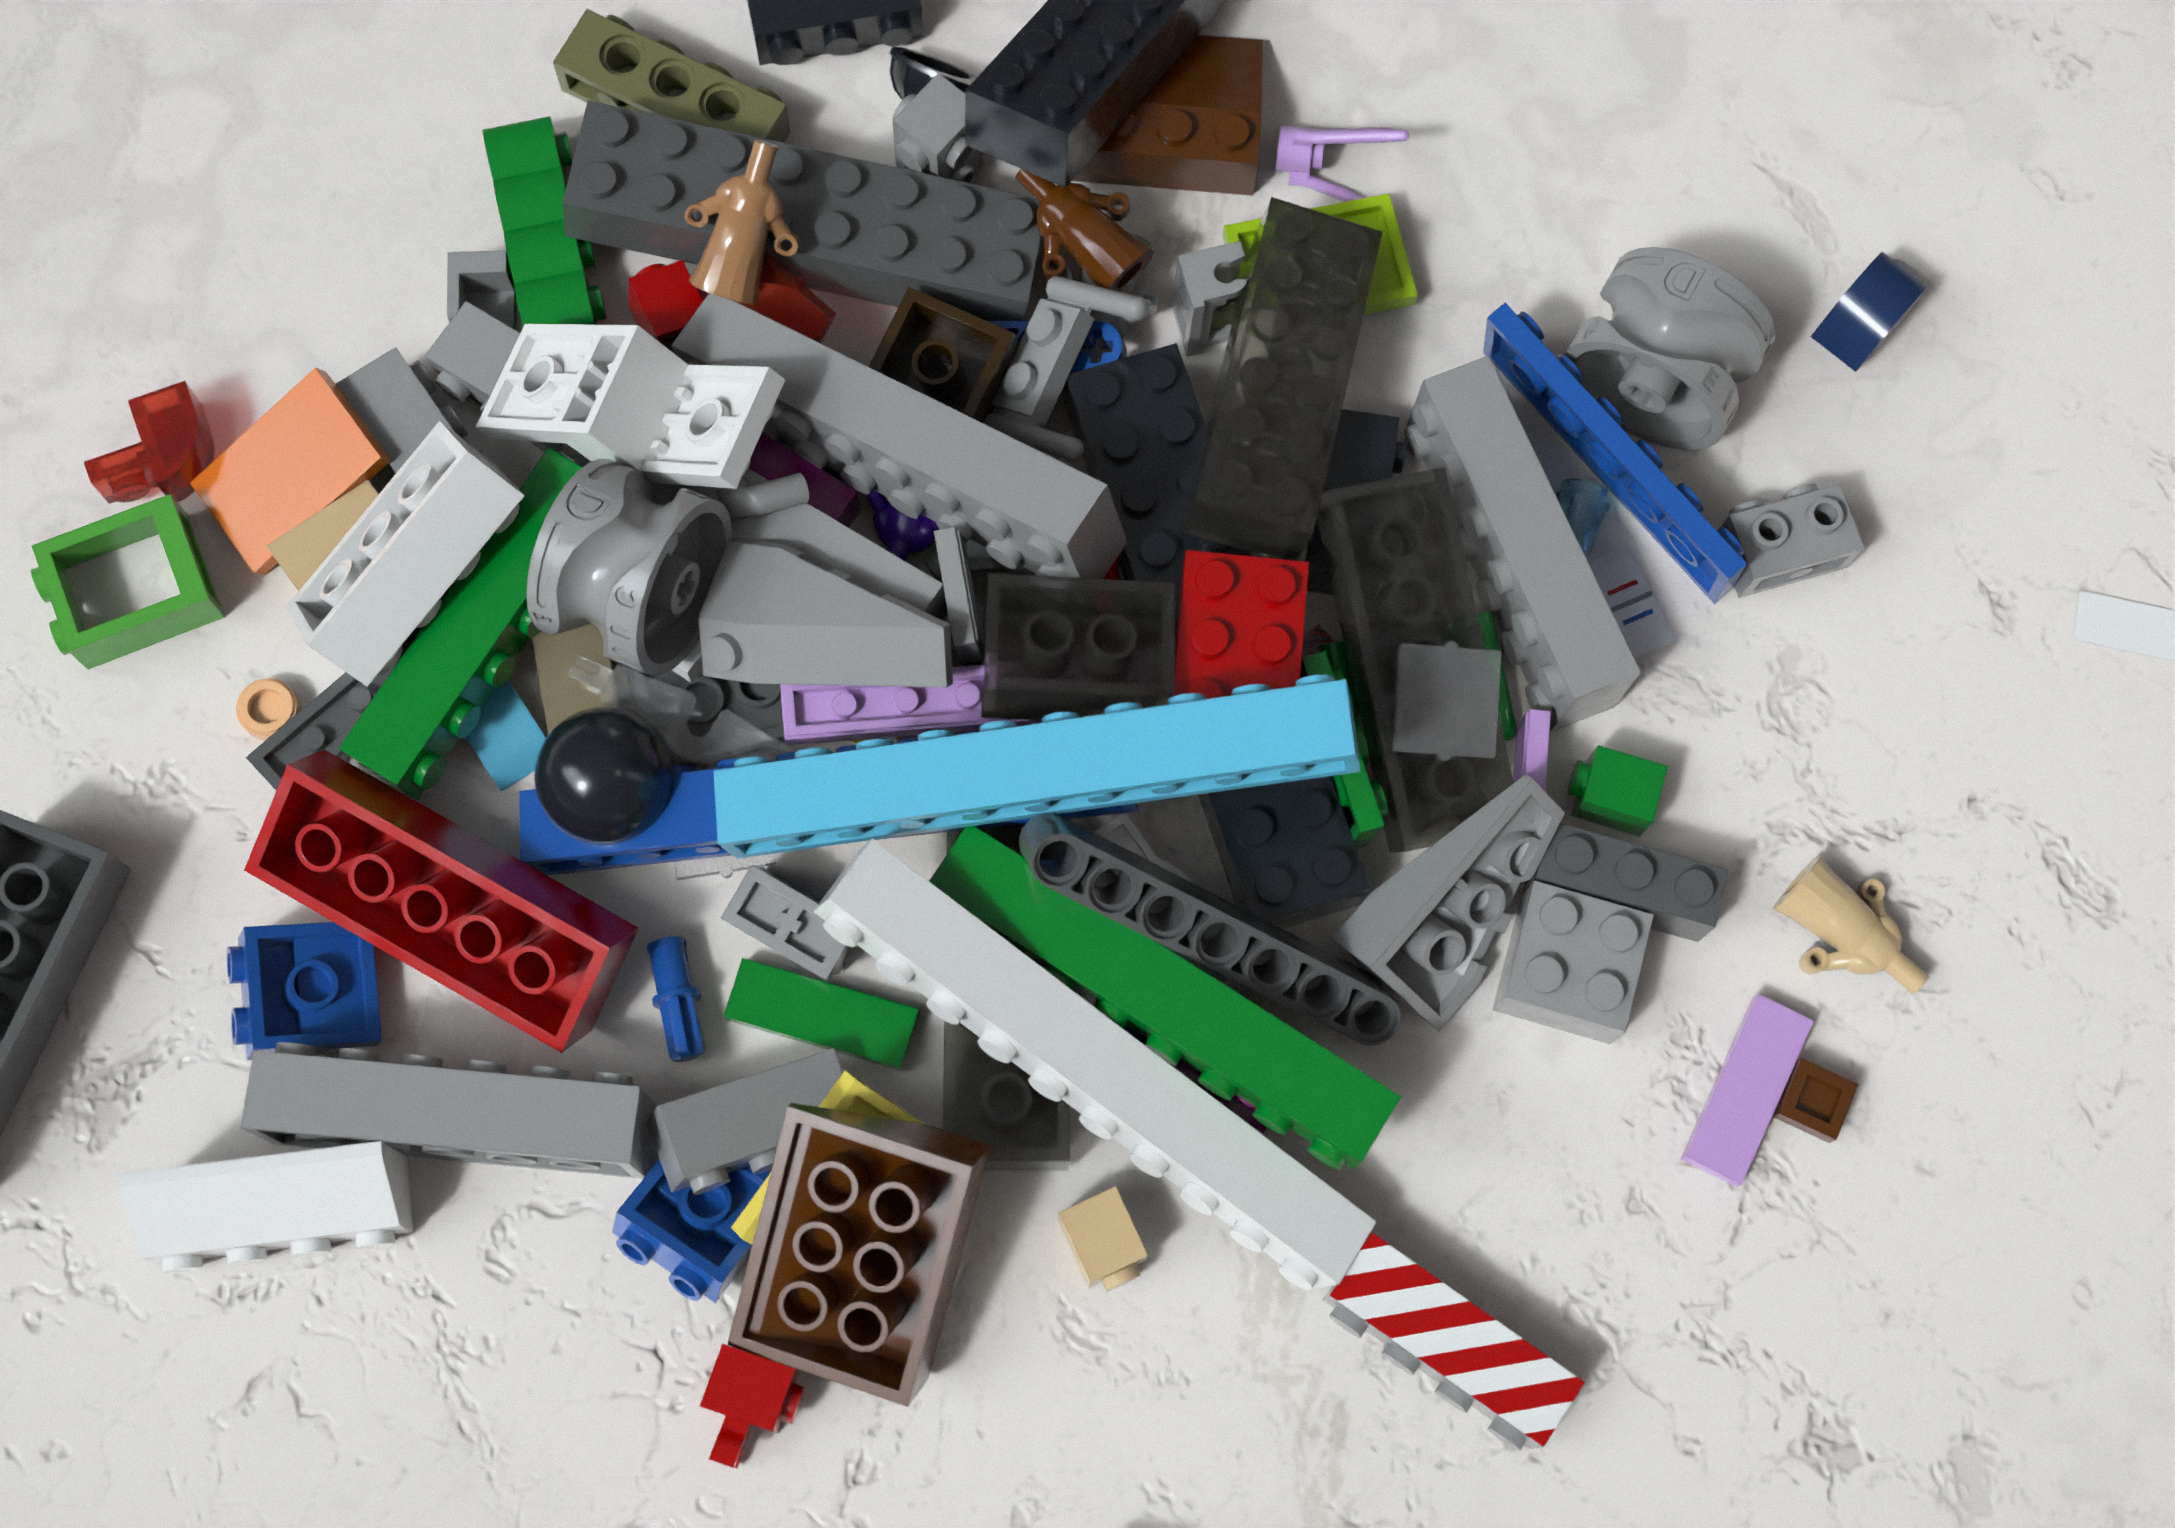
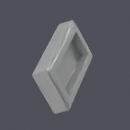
M955 527L934 531L954 648L963 664L984 660L986 652L966 544L959 530H956Z

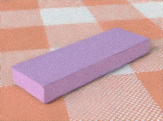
M1759 993L1752 997L1681 1156V1160L1735 1187L1743 1184L1814 1020Z

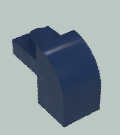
M1881 252L1850 286L1810 337L1856 372L1874 354L1897 324L1916 306L1929 290L1928 286L1920 281L1918 273L1910 265L1898 259H1891L1884 252Z

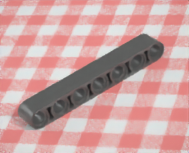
M1053 813L1039 814L1030 819L1022 828L1019 836V849L1036 880L1044 886L1360 1044L1368 1046L1380 1045L1390 1040L1397 1032L1401 1022V1011L1396 1001L1370 973L1063 816ZM1055 841L1067 842L1060 856L1052 860L1039 859L1041 851L1046 845ZM1108 869H1120L1119 875L1113 883L1104 887L1094 886L1096 878L1102 872ZM1162 896H1172L1171 903L1165 910L1159 913H1148L1150 905L1156 899ZM1214 923H1224L1222 930L1217 936L1211 939H1201L1207 927ZM1275 949L1269 961L1262 965H1253L1255 958L1261 952ZM1319 975H1325L1323 982L1318 987L1305 991L1306 985L1311 979ZM1368 1001H1374L1373 1006L1368 1012L1355 1016L1357 1010Z

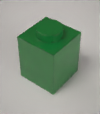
M1598 745L1586 762L1577 760L1573 768L1567 789L1568 795L1576 797L1571 816L1640 837L1654 821L1668 766Z

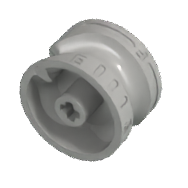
M1646 247L1629 251L1619 258L1600 293L1602 299L1611 305L1613 311L1612 320H1607L1601 316L1590 317L1580 326L1565 352V356L1580 370L1584 379L1581 385L1596 400L1602 396L1616 408L1623 419V424L1620 427L1625 432L1650 443L1680 450L1709 448L1718 443L1738 408L1739 395L1735 383L1746 381L1757 373L1775 341L1776 328L1773 317L1766 305L1749 287L1726 270L1707 260L1668 248Z
M600 458L589 462L577 471L561 490L538 534L531 556L526 594L528 611L533 624L538 630L550 635L594 624L598 627L603 638L604 657L651 676H661L672 671L686 658L700 639L698 617L727 542L733 539L732 523L727 508L718 500L686 488L680 489L672 502L666 505L656 504L652 484L647 476L639 470L624 466L611 459Z

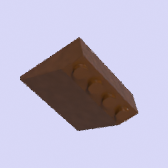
M1197 35L1072 181L1252 196L1259 161L1263 40Z
M789 1104L727 1345L908 1407L929 1379L991 1145L931 1125L803 1104Z

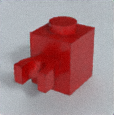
M683 260L668 265L662 263L652 264L640 270L636 276L628 278V307L636 324L675 355L676 353L671 345L709 294V292L691 285L689 281L691 276Z
M722 1344L700 1403V1407L726 1415L709 1460L738 1469L752 1425L778 1433L782 1421L793 1424L805 1392L804 1386L796 1384L800 1372L795 1368Z

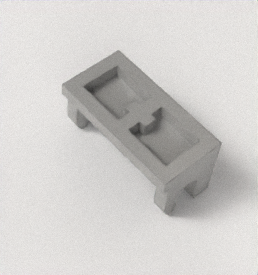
M1241 241L1178 255L1172 309L1186 356L1198 354L1199 348L1227 342L1237 334V324H1227L1224 327L1216 328L1211 326L1213 312H1224L1236 306V297L1246 288L1247 281L1245 279H1238L1240 262L1244 261L1245 257Z
M750 866L721 916L722 920L825 980H829L831 975H838L845 967L843 960L851 948L828 934L823 927L825 920L813 912L821 902L820 899L761 866Z

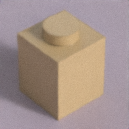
M1116 1186L1058 1213L1057 1220L1088 1288L1102 1282L1106 1292L1141 1276L1137 1265L1145 1262L1148 1254Z

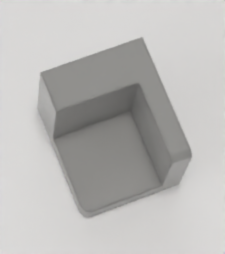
M506 250L448 252L447 317L449 322L465 301L516 330V293Z

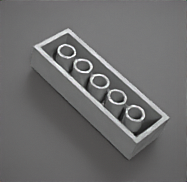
M1489 356L1424 379L1413 405L1407 427L1404 430L1407 446L1416 460H1423L1431 477L1428 479L1431 497L1440 511L1446 509L1455 529L1452 530V538L1455 548L1464 562H1471L1479 580L1476 582V588L1482 606L1486 611L1495 613L1502 627L1501 643L1507 659L1513 666L1519 665L1528 685L1525 687V693L1530 708L1551 711L1550 732L1614 708L1641 671Z
M288 1042L276 1043L275 1052L253 1051L240 1128L274 1145L321 1149L382 1141L403 1155L413 1158L643 1179L647 1175L652 1137L646 1121L655 1110L656 1104L644 1092L641 1086L632 1084L633 1077L629 1075L596 1072L594 1082L569 1078L570 1071L565 1069L533 1066L531 1067L530 1076H523L505 1072L506 1065L481 1060L467 1061L466 1070H459L442 1066L443 1060L440 1058L417 1054H406L403 1057L402 1064H394L378 1060L379 1054L376 1052L352 1048L340 1049L339 1058H330L315 1054V1047Z

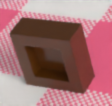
M1800 1058L1795 1063L1773 1117L1825 1142L1831 1143L1838 1138L1859 1084Z

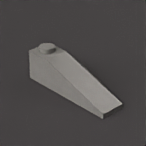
M738 538L727 542L698 617L703 676L753 684L949 687L953 684L949 623L889 594L879 597L851 583L852 576L836 568L826 571L803 560V552L786 544Z
M1525 774L1372 891L1332 939L1364 970L1373 975L1384 987L1439 1032L1479 985L1487 969V966L1481 961L1496 931L1502 934L1505 933L1513 915L1507 912V909L1520 883L1533 878L1565 812L1533 778Z

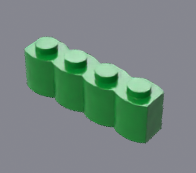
M551 116L483 129L484 143L522 326L524 327L525 324L597 325V321L607 319L600 286H589L586 269L596 267L591 242L565 237L563 199L567 187L564 168L572 166L573 162L567 132L556 133Z

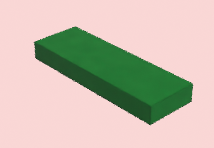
M742 958L723 1017L727 1021L827 1050L834 1048L835 1052L902 1071L919 1016V1009Z

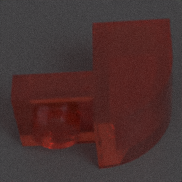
M186 381L128 400L141 442L84 462L90 483L109 504L116 501L125 503L139 500L145 497L150 492V489L159 487L164 495L171 494L177 502L184 500L195 492L190 482L213 462L215 447L202 403Z

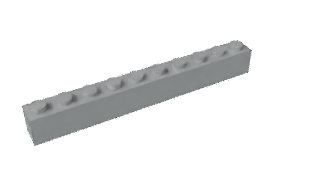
M465 301L424 357L439 374L435 383L442 390L460 402H465L468 396L482 404L480 410L483 412L520 333ZM530 441L542 452H545L548 447L557 453L559 451L581 467L591 462L566 443ZM749 468L742 476L748 481L749 486L769 481ZM651 483L655 493L656 504L666 505L672 502L679 490L683 488L721 502L716 493L717 487ZM808 503L743 519L731 518L733 539L786 544L803 552V560L826 571L836 568L852 576L851 583L879 597L889 594L942 621L948 614L943 583Z

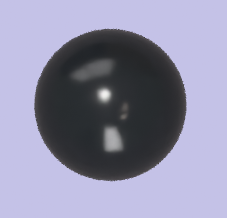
M590 708L567 717L546 737L539 750L535 764V789L544 813L563 833L573 839L591 845H615L642 834L660 817L672 793L675 765L668 744L650 722L633 712L620 708Z

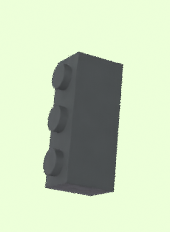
M1560 823L1533 878L1525 882L1523 893L1533 881H1538L1653 914L1650 929L1699 942L1716 927L1729 869Z

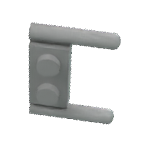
M1053 276L1046 286L1048 298L1047 300L1040 298L992 402L997 409L995 413H990L986 416L983 424L1042 453L1070 462H1076L1084 454V445L1081 440L1038 426L1039 423L1046 425L1094 321V318L1090 316L1091 310L1141 321L1148 315L1149 304L1146 299L1139 296L1060 276Z

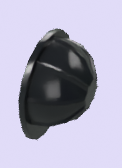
M893 46L889 53L892 56L889 72L892 85L901 100L910 94L917 96L938 73L964 93H966V89L977 78L951 63L915 50Z

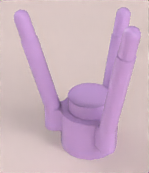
M1281 125L1276 171L1290 172L1288 185L1308 187L1344 202L1367 198L1310 174V169H1322L1325 144L1403 142L1409 139V133L1406 130H1393L1390 127L1315 129Z

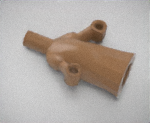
M755 139L745 174L733 176L724 181L715 191V195L702 201L693 202L685 211L686 222L699 228L707 224L711 215L719 213L698 266L689 279L691 285L713 295L740 303H759V283L768 231L771 230L776 238L774 248L777 253L788 257L796 253L799 247V238L791 231L783 218L782 201L777 191L768 183L778 146ZM693 211H700L703 218L700 220L694 218ZM782 240H789L792 243V247L784 248L781 243Z

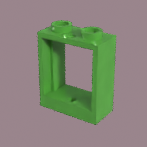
M171 494L31 545L39 566L31 569L33 582L45 603L51 601L57 618L49 622L53 639L63 655H73L87 669L225 618L188 514ZM159 534L180 594L85 630L64 569Z

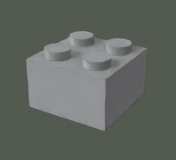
M1533 881L1520 898L1492 1010L1611 1044L1626 1032L1654 915Z

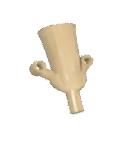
M1818 855L1794 879L1772 908L1788 916L1838 950L1837 952L1827 953L1824 949L1815 947L1806 951L1799 960V967L1806 974L1813 975L1820 971L1847 969L1851 973L1861 975L1875 974L1885 970L1912 994H1915L1929 979V975L1900 952L1902 941L1900 929L1894 919L1887 914L1883 902L1885 887L1877 879H1869L1863 882L1857 888V891L1854 892L1830 869L1822 856ZM1867 888L1872 891L1873 896L1867 893ZM1811 957L1816 959V965L1811 962Z

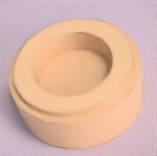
M272 678L260 679L249 684L241 692L236 704V714L240 724L250 735L261 741L268 739L302 710L301 702L294 691L286 683Z

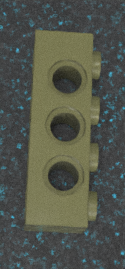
M586 9L553 61L561 91L586 103L588 100L782 143L785 142L790 133L787 106L773 91L762 86L752 88L735 80L726 69L715 63L706 62L702 64L685 56L676 45L665 39L658 38L654 41L635 32L630 24L615 15L604 17ZM626 65L636 66L635 69L626 73L616 72L619 68ZM673 89L686 90L683 94L676 97L665 95ZM721 113L736 114L732 119L726 121L714 119Z

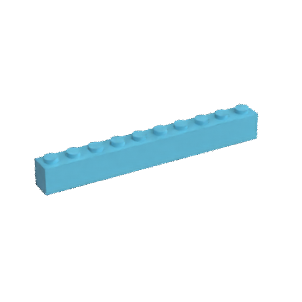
M1312 675L1297 680L1295 687L1270 690V687L1264 684H1250L1233 689L1231 692L1232 696L1206 699V696L1203 694L1188 693L1170 698L1168 705L1143 708L1138 703H1119L1107 707L1105 714L1080 717L1075 712H1056L1044 716L1042 723L1017 726V723L1011 721H994L981 725L979 727L980 732L955 736V733L949 730H932L919 734L917 736L918 741L894 744L893 741L887 739H870L857 743L856 750L832 753L830 749L808 748L797 751L794 754L795 759L772 762L771 759L766 757L741 758L734 762V768L713 770L718 845L736 859L868 841L871 839L875 840L1033 818L1039 814L1046 813L1062 814L1361 772L1352 699L1346 679L1334 681V677L1330 675Z

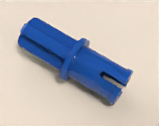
M680 936L660 938L646 946L647 952L650 955L657 995L652 998V1004L654 1008L660 1009L668 1054L674 1062L691 1061L697 1059L705 1052V1043L696 1003L702 997L699 988L693 987L686 951V939Z

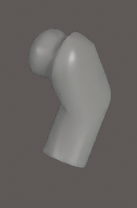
M801 473L749 486L748 481L744 477H741L737 489H716L718 498L725 505L730 517L733 519H743L772 513L808 503L809 501L808 485Z

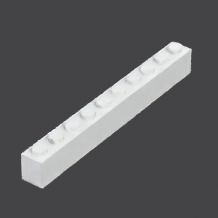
M871 839L854 855L813 911L825 920L823 927L828 934L846 946L855 947L858 945L877 960L875 967L883 976L901 986L909 984L927 997L926 1005L936 1016L953 1025H957L960 1022L980 1037L977 1043L984 1052L1003 1063L1012 1061L1030 1075L1028 1079L1030 1085L1041 1095L1057 1102L1062 1099L1081 1113L1079 1121L1085 1128L1103 1139L1110 1140L1114 1138L1130 1150L1129 1158L1138 1168L1154 1177L1160 1178L1163 1175L1181 1189L1179 1194L1181 1199L1191 1208L1205 1215L1215 1214L1232 1227L1229 1233L1240 1245L1257 1253L1264 1251L1280 1263L1279 1272L1288 1281L1305 1290L1340 1284L1377 1221L874 839Z

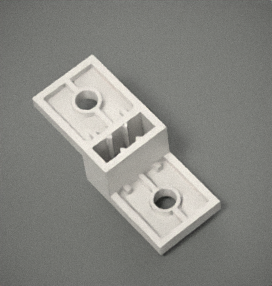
M525 324L479 418L476 428L492 439L566 443L591 462L600 458L611 459L624 466L637 469L645 474L651 483L737 489L741 477L750 465L751 455L764 426L774 412L775 402L785 379L770 367L688 365L639 325Z

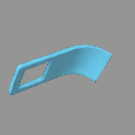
M507 680L501 687L494 688L481 707V717L477 726L466 739L500 791H503L535 771L537 756L546 737L510 681Z

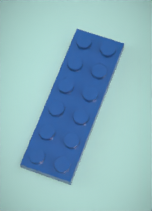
M1506 302L1487 317L1483 349L1485 356H1489L1496 368L1715 605L1734 588L1747 565L1741 557L1745 552L1740 542L1726 528L1720 527L1716 530L1701 514L1704 510L1701 501L1689 487L1683 483L1675 486L1660 470L1663 467V462L1656 451L1644 440L1640 439L1635 443L1620 427L1623 424V419L1616 408L1602 396L1595 400L1581 385L1584 379L1577 366L1564 354L1556 357L1543 344L1541 340L1544 339V334L1538 324L1527 313L1521 311L1517 315Z

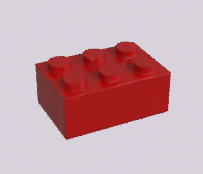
M1186 550L1181 573L1170 698L1188 693L1203 694L1206 696V699L1232 696L1231 692L1233 689L1250 684H1264L1269 686L1270 690L1295 687L1296 681L1300 679L1309 562Z

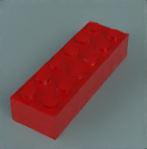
M325 749L287 764L244 871L560 1053H563L592 1031L639 930V927Z

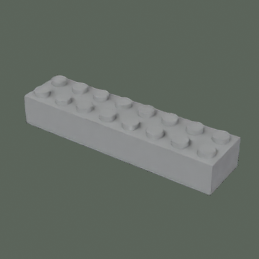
M709 293L671 345L676 355L688 365L770 367L784 378L785 382L775 402L774 412L764 426L763 435L792 448L796 455L819 469H822L825 465L839 472L841 478L848 485L861 493L869 494L871 490H874L888 497V501L893 507L910 518L917 519L921 514L935 521L940 530L955 527L956 530H959L965 544L970 539L986 547L987 553L1000 564L1011 569H1016L1018 565H1021L1035 572L1037 578L1045 586L1059 594L1066 595L1070 590L1089 600L1128 542L1107 484L733 300Z

